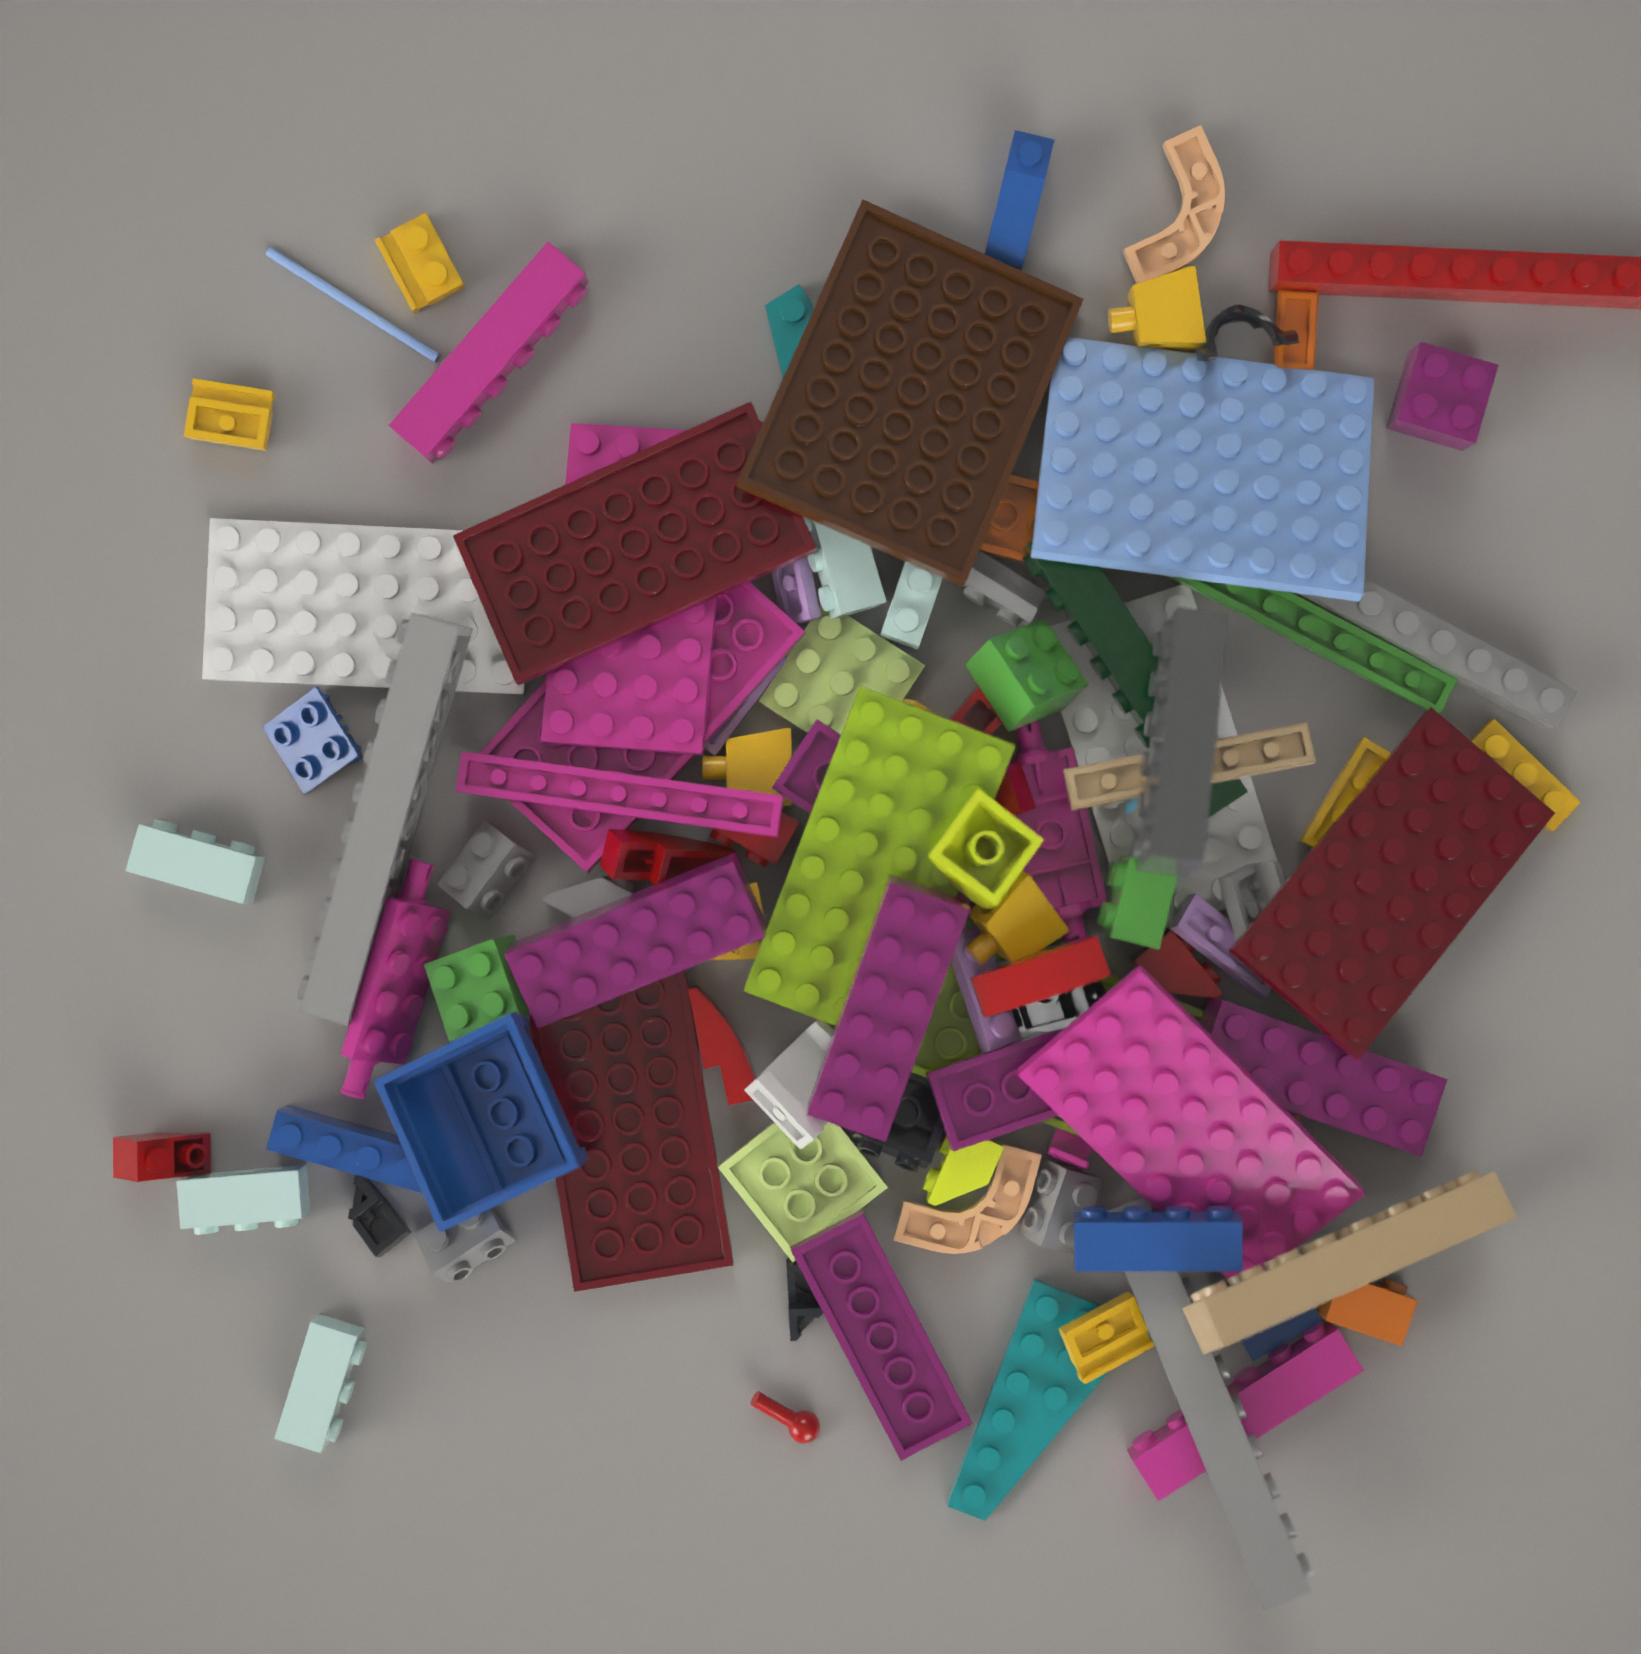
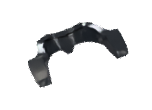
M1238 304L1223 310L1210 322L1205 331L1206 343L1203 347L1195 348L1197 361L1215 360L1218 354L1214 337L1217 336L1219 328L1223 325L1236 322L1249 323L1254 329L1263 328L1270 336L1274 346L1293 345L1300 342L1295 330L1282 331L1270 318L1259 310Z

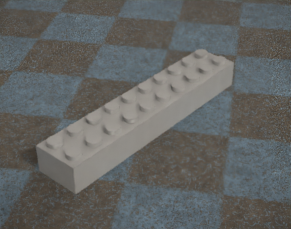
M410 613L409 620L404 619L400 625L397 643L402 644L398 660L392 659L387 671L386 683L391 684L387 699H381L376 710L375 723L379 724L375 740H369L365 750L364 762L368 763L364 779L360 778L354 789L353 802L357 803L354 818L347 819L342 832L341 840L346 843L343 857H338L332 868L330 880L335 882L332 897L325 898L320 911L319 919L324 921L321 936H316L310 947L308 958L313 961L310 975L303 977L298 990V999L303 1000L299 1012L346 1026L350 1024L387 897L395 898L396 892L400 891L473 628L416 613Z

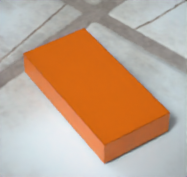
M1278 290L1276 292L1274 324L1282 331L1295 330L1300 342L1293 345H1273L1272 364L1277 365L1278 368L1315 370L1319 292Z

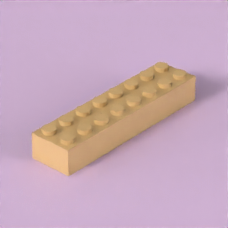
M1475 1170L1349 1225L1335 1233L1333 1232L1299 1248L1302 1256L1297 1248L1263 1263L1266 1272H1264L1260 1264L1227 1279L1230 1285L1229 1288H1227L1223 1280L1191 1295L1194 1303L1182 1309L1204 1355L1231 1345L1517 1218V1215L1495 1171L1481 1177L1478 1170Z

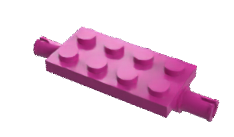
M1039 720L1028 724L1029 732L1027 725L1016 729L1021 754H1018V759L1010 760L1008 765L1021 763L1036 805V809L1015 817L1044 839L1022 871L1031 876L1068 927L1069 931L1062 936V939L1076 935L1082 938L1086 936L1082 915L1086 914L1085 910L1101 906L1102 901L1107 902L1087 808L1075 811L1070 809L1063 770L1078 767L1074 748L1069 747L1055 751L1045 748Z
M409 858V865L401 892H396L395 898L387 897L340 1054L351 1059L343 1087L340 1091L344 1095L366 1099L374 1066L379 1065L380 1062L406 1065L430 984L424 964L437 960L451 913L448 909L428 905V901L424 900L430 877L435 867L433 864Z

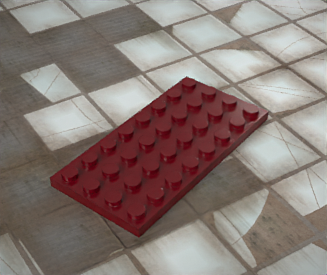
M751 401L453 535L516 684L521 685L818 552L802 515L736 487L738 478L762 427Z
M1430 707L1421 715L1228 951L1353 1059H1359L1538 836L1555 812Z
M686 969L538 1029L532 1016L529 1015L534 1046L580 1148L585 1147L589 1159L584 1161L585 1165L555 1178L574 1292L734 1266L696 1027L688 993L689 985Z

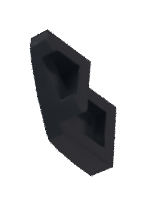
M355 1175L353 1184H356L353 1208L349 1209L348 1219L353 1220L354 1228L373 1255L381 1258L412 1232L369 1178Z
M788 1258L786 1259L790 1341H797L802 1336V1331L815 1318H819L823 1311L797 1262H792Z

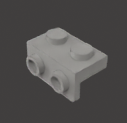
M981 551L978 552L968 579L962 587L964 589L962 594L980 606H983L985 602L999 610L997 616L1014 627H1018L1019 624L1023 626L1030 624L1039 610L1038 607L1045 598L1044 592H1046Z
M484 819L437 885L465 909L488 920L502 906L505 897L516 882L524 876L535 856Z
M1272 860L1246 864L1218 878L1221 896L1225 902L1232 926V934L1236 941L1285 882L1279 861Z
M1044 1159L1036 1176L1027 1209L1023 1214L1019 1234L1041 1247L1074 1254L1073 1212H1082L1083 1207L1095 1206L1103 1179L1094 1174L1064 1167L1052 1160Z
M494 1207L442 1232H439L434 1221L414 1235L432 1274L447 1284L466 1279L474 1268L486 1260L499 1257L505 1252L507 1246L515 1242L512 1233L503 1227Z

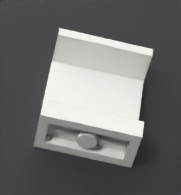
M818 1019L745 1089V1092L799 1149H802L814 1140L828 1123L827 1121L807 1115L808 1101L835 1029L834 1025Z

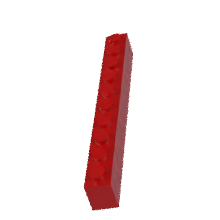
M1280 240L1270 252L1269 292L1276 293L1278 290L1319 292V295L1641 309V257Z

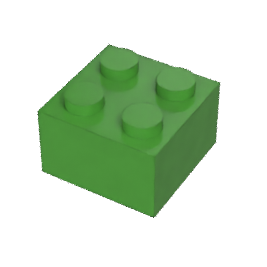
M1045 619L990 638L965 664L1009 732L1062 711L1089 685Z
M1120 855L1119 861L1112 862L1109 869L1107 885L1112 886L1109 902L1102 901L1097 925L1102 926L1101 934L1110 938L1160 950L1178 876L1137 871V858Z
M515 934L494 938L424 964L449 1042L457 1040L512 1012L517 1011L518 1015H531L504 956L510 944L517 941Z

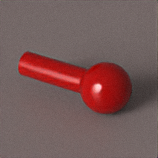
M757 1391L752 1397L750 1405L787 1426L790 1436L796 1442L806 1444L817 1438L820 1431V1423L812 1412L799 1411L796 1413L760 1391Z

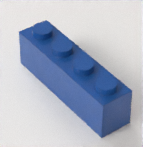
M286 1105L277 1110L266 1150L422 1193L397 1135L292 1105Z
M1216 1205L1207 1207V1211H1190V1208L1186 1206H1169L1165 1208V1212H1148V1208L1144 1206H1128L1123 1208V1212H1107L1105 1207L1087 1206L1082 1208V1212H1073L1075 1271H1243L1242 1220L1239 1211H1232L1231 1207Z

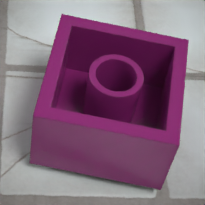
M1424 342L1418 343L1408 352L1386 429L1461 451L1467 449L1477 441L1499 365Z

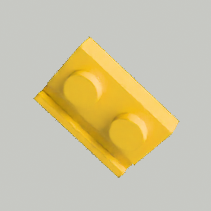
M426 212L391 230L390 234L374 239L414 314L420 312L419 310L427 305L431 306L465 288L458 271Z
M193 378V391L189 399L184 437L267 451L273 418V401L276 399L275 392Z
M1128 1291L1058 1328L1069 1357L1078 1372L1077 1376L1084 1384L1155 1347L1147 1333L1148 1328L1135 1296Z

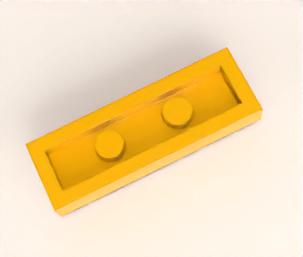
M1489 719L1470 739V741L1555 812L1544 827L1547 831H1554L1581 803L1496 719Z
M1361 737L1299 841L1313 848L1389 756L1390 752L1369 739Z

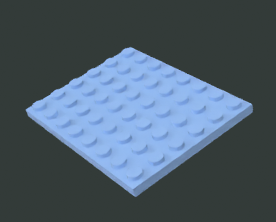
M1068 337L1049 381L1031 558L1359 602L1364 593L1374 378L1319 370L1279 368L1274 364L1222 357L1203 362L1197 361L1196 354Z

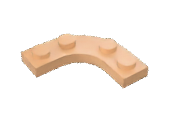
M1201 125L1165 141L1162 145L1179 182L1182 195L1181 209L1173 224L1162 232L1125 248L1122 252L1136 283L1183 269L1205 250L1219 226L1225 205L1224 179L1219 163Z
M1002 1142L1004 1149L985 1195L974 1205L961 1210H943L903 1199L893 1240L930 1251L959 1254L982 1249L983 1246L994 1242L1002 1235L1005 1236L1017 1224L1025 1212L1033 1191L1042 1154Z

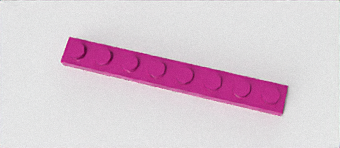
M461 751L455 790L458 793L779 838L784 796L465 751Z

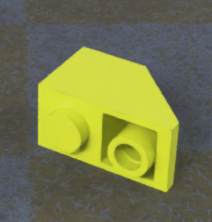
M945 1133L938 1152L942 1153L943 1157L937 1169L934 1167L929 1169L922 1187L923 1190L928 1191L926 1194L927 1203L936 1206L988 1185L1004 1149L1002 1142L992 1138L953 1152Z

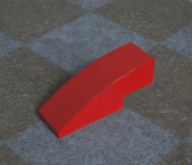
M608 829L600 867L613 880H650L656 885L736 851L730 847L686 837L636 830Z
M1087 935L1050 950L1044 949L972 976L970 980L983 1017H987L1065 993L1109 977L1111 974L1098 936Z
M698 985L690 986L688 993L704 1069L720 1066L728 1106L754 1101L745 1092V1089L756 1079V1075L744 1044L718 1005Z

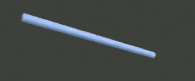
M269 247L266 256L436 363L439 359V353L273 247Z

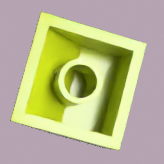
M978 788L928 856L952 886L984 910L997 906L1044 839Z

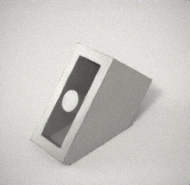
M604 876L548 893L543 902L574 918L636 893L633 891L636 884L629 880H613Z

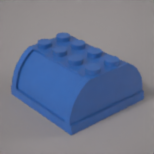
M517 1011L509 1013L374 1080L439 1232L585 1165L584 1161L589 1159L585 1147L580 1148L530 1037L527 1030L530 1028L525 1014L518 1015Z

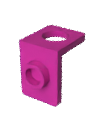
M1056 1127L1046 1155L1078 1169L1085 1170L1088 1169L1090 1164L1087 1160L1092 1147L1082 1137Z

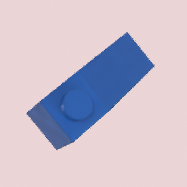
M1015 130L985 255L1022 270L1054 139Z

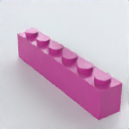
M548 241L388 426L429 462L433 463L437 458L440 460L444 459L456 444L454 438L462 428L469 429L478 421L482 414L480 408L488 398L495 399L504 391L509 382L506 378L517 366L520 369L530 361L535 353L533 347L542 336L548 338L555 332L561 323L559 316L569 305L574 308L585 297L588 291L585 286L589 283L586 274Z
M1323 1322L1316 1323L1302 1333L1303 1338L1292 1345L1283 1344L1272 1350L1268 1355L1269 1359L1259 1366L1251 1365L1240 1370L1234 1376L1235 1381L1226 1386L1230 1396L1238 1394L1247 1417L1240 1421L1246 1435L1254 1433L1256 1439H1258L1364 1371L1338 1328L1331 1322H1326L1325 1324ZM1181 1409L1170 1415L1166 1420L1167 1424L1154 1433L1152 1430H1148L1137 1436L1132 1441L1133 1446L1127 1449L1132 1461L1158 1502L1206 1472Z

